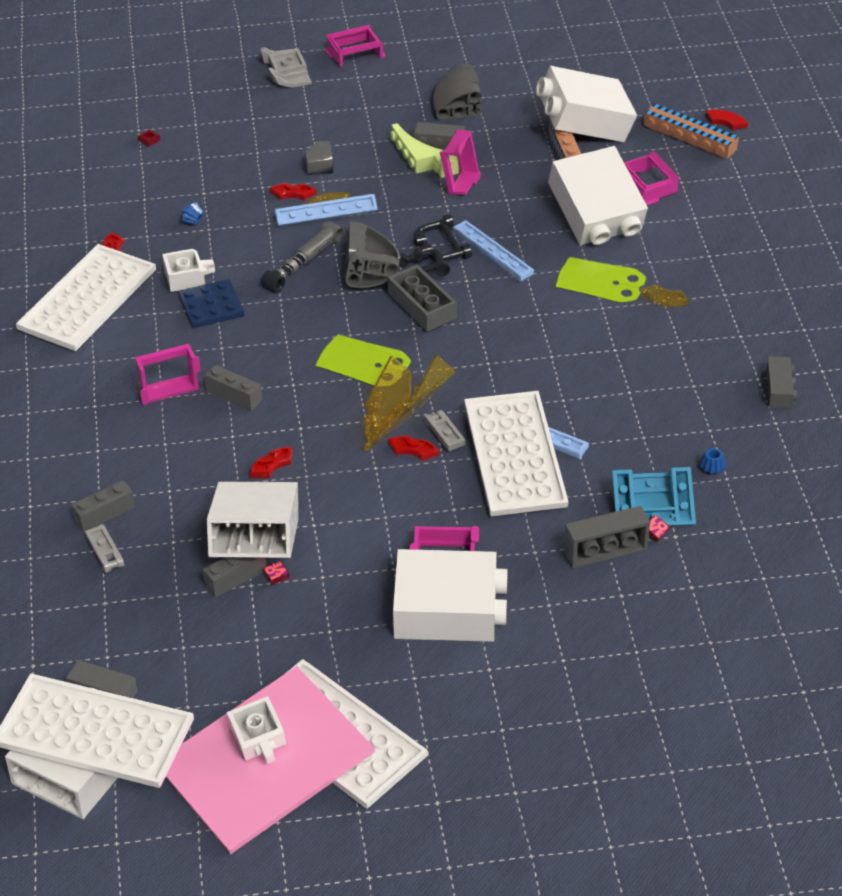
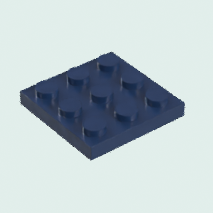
M230 279L179 291V297L193 328L244 317L243 307Z

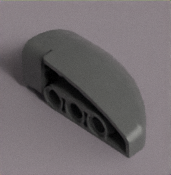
M470 63L457 64L446 72L437 83L433 94V111H435L438 119L448 120L475 117L481 113L482 94L477 85L479 78Z
M350 221L344 263V278L347 285L354 288H368L387 282L389 276L399 272L400 253L387 237L363 223Z

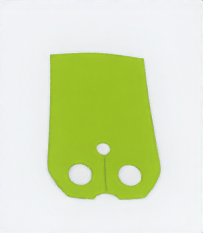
M569 257L559 273L556 287L616 302H629L637 300L641 293L639 288L644 285L646 276L634 268ZM635 275L639 279L636 282H630L627 277ZM618 281L619 284L614 285L613 282ZM623 290H630L632 295L625 297L621 295V292Z
M338 334L325 347L315 366L381 387L395 385L401 378L400 373L408 368L411 360L402 351ZM394 358H400L403 360V363L401 365H393L391 361ZM380 363L382 366L378 368L375 367V364ZM389 373L392 375V379L384 381L381 379V375Z

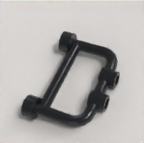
M451 214L443 215V219L423 224L416 229L415 245L417 247L421 246L420 248L423 251L432 249V246L428 244L425 234L422 233L441 227L454 249L452 252L441 255L444 261L463 256L464 259L472 257L470 245L465 244L460 247L449 229L454 227ZM428 256L431 260L436 261L434 256Z
M415 248L413 254L408 256L400 253V267H405L409 262L415 260L421 262L425 257L434 256L436 263L421 268L426 273L436 270L440 276H446L450 272L448 262L443 260L441 253L436 249L423 251L421 248ZM387 281V282H385V285H386V288H387V290H388V281Z

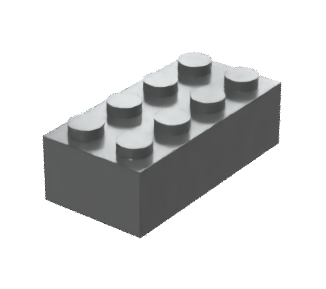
M418 265L388 277V294L427 332L457 319V302Z
M638 506L565 524L564 553L573 569L648 550L650 521L643 508Z

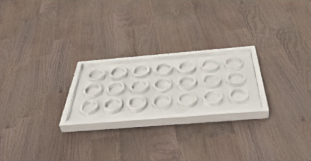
M97 244L16 323V327L20 331L77 351L156 270V264Z
M539 391L464 399L490 516L568 507V498Z
M302 659L294 667L298 666L375 748V753L332 782L368 809L428 756V750Z
M30 673L0 726V748L160 788L194 720V716L190 712Z

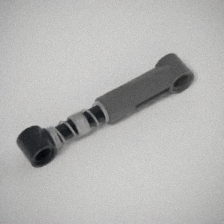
M330 221L325 222L321 227V231L295 252L294 257H291L284 265H281L280 269L265 271L261 278V285L276 293L280 292L289 274L292 275L296 272L299 266L307 265L333 242H340L344 235V228Z

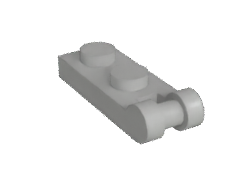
M442 410L436 411L434 415L428 414L424 416L426 426L432 429L448 451L465 446L464 437Z
M104 524L85 531L86 538L105 573L111 572L113 568L125 566L123 558Z

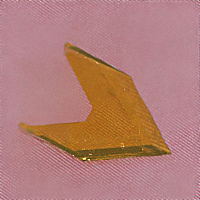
M435 355L419 386L414 387L416 392L411 396L412 373L397 359L390 356L366 401L368 414L365 415L364 436L367 438V443L364 444V450L368 451L409 419L456 371L440 356Z

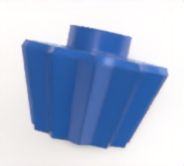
M192 202L184 208L183 222L197 225L200 222L204 212L197 202Z
M716 448L706 450L699 461L701 464L700 468H703L704 472H709L710 474L723 472L724 468L727 467L723 452Z

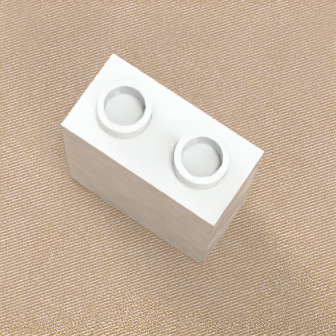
M550 66L546 76L541 77L537 82L536 94L541 98L545 106V113L549 115L556 130L625 142L637 114L619 79Z
M615 146L553 161L548 184L579 245L590 242L600 245L607 242L613 236L624 234L629 237L641 231L648 207Z
M218 482L207 517L208 556L291 558L299 519L298 482Z
M398 549L393 607L394 639L494 642L495 625H506L507 600L495 599V593L507 594V569H496V552Z
M12 750L5 756L13 785L81 819L87 816L118 778Z

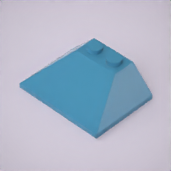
M691 467L671 468L670 472L642 474H632V470H612L615 512L641 506L649 520L656 514L668 526L696 525Z

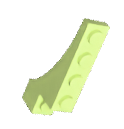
M398 123L391 125V140L396 143L397 149L402 152L404 159H407L410 168H413L416 174L434 169L441 178L445 177L440 152L443 150L416 140L407 134ZM449 155L453 175L458 174L459 159L457 156Z

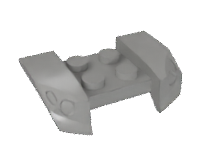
M266 47L261 48L264 63H271L273 67L268 68L273 82L291 88L312 84L306 63L299 49L272 51Z

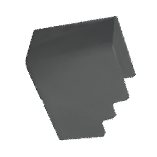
M315 141V145L310 146L311 149L306 150L307 161H305L307 174L333 173V156L330 141Z

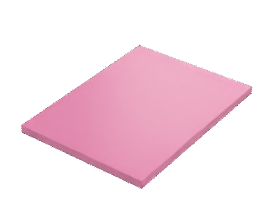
M298 666L234 708L236 709L264 697H269L282 725L287 742L286 745L272 750L275 758L274 762L267 764L263 754L245 761L226 713L181 744L165 777L230 855L375 753V748Z

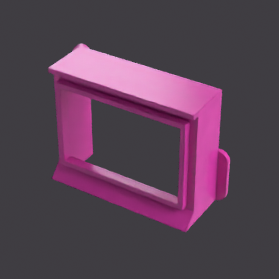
M370 25L326 35L327 48L325 52L330 58H334L340 67L343 66V55L374 48L380 58L385 57L383 42L379 41L371 30ZM361 41H369V43L357 46H352L344 49L339 48L340 46H345Z
M455 130V134L446 149L440 152L448 193L467 195L472 184H477L481 177V172L478 169L471 131ZM449 155L458 156L461 173L456 182H454Z
M654 150L647 156L624 162L646 205L656 203L660 197L678 191V175ZM655 165L667 178L666 180L646 185L635 173L650 170Z
M189 344L135 357L143 405L199 390L197 373L201 370L199 357L194 355ZM186 355L188 375L146 385L143 366Z
M415 526L414 543L410 544V550H420V546L470 547V551H475V543L479 541V527Z

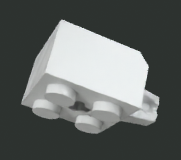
M194 249L162 254L164 271L171 292L204 285V275L215 272L213 260H200L197 251Z
M264 697L227 712L231 729L245 761L263 754L267 764L274 762L275 758L272 750L286 745L287 742L282 725L269 697Z

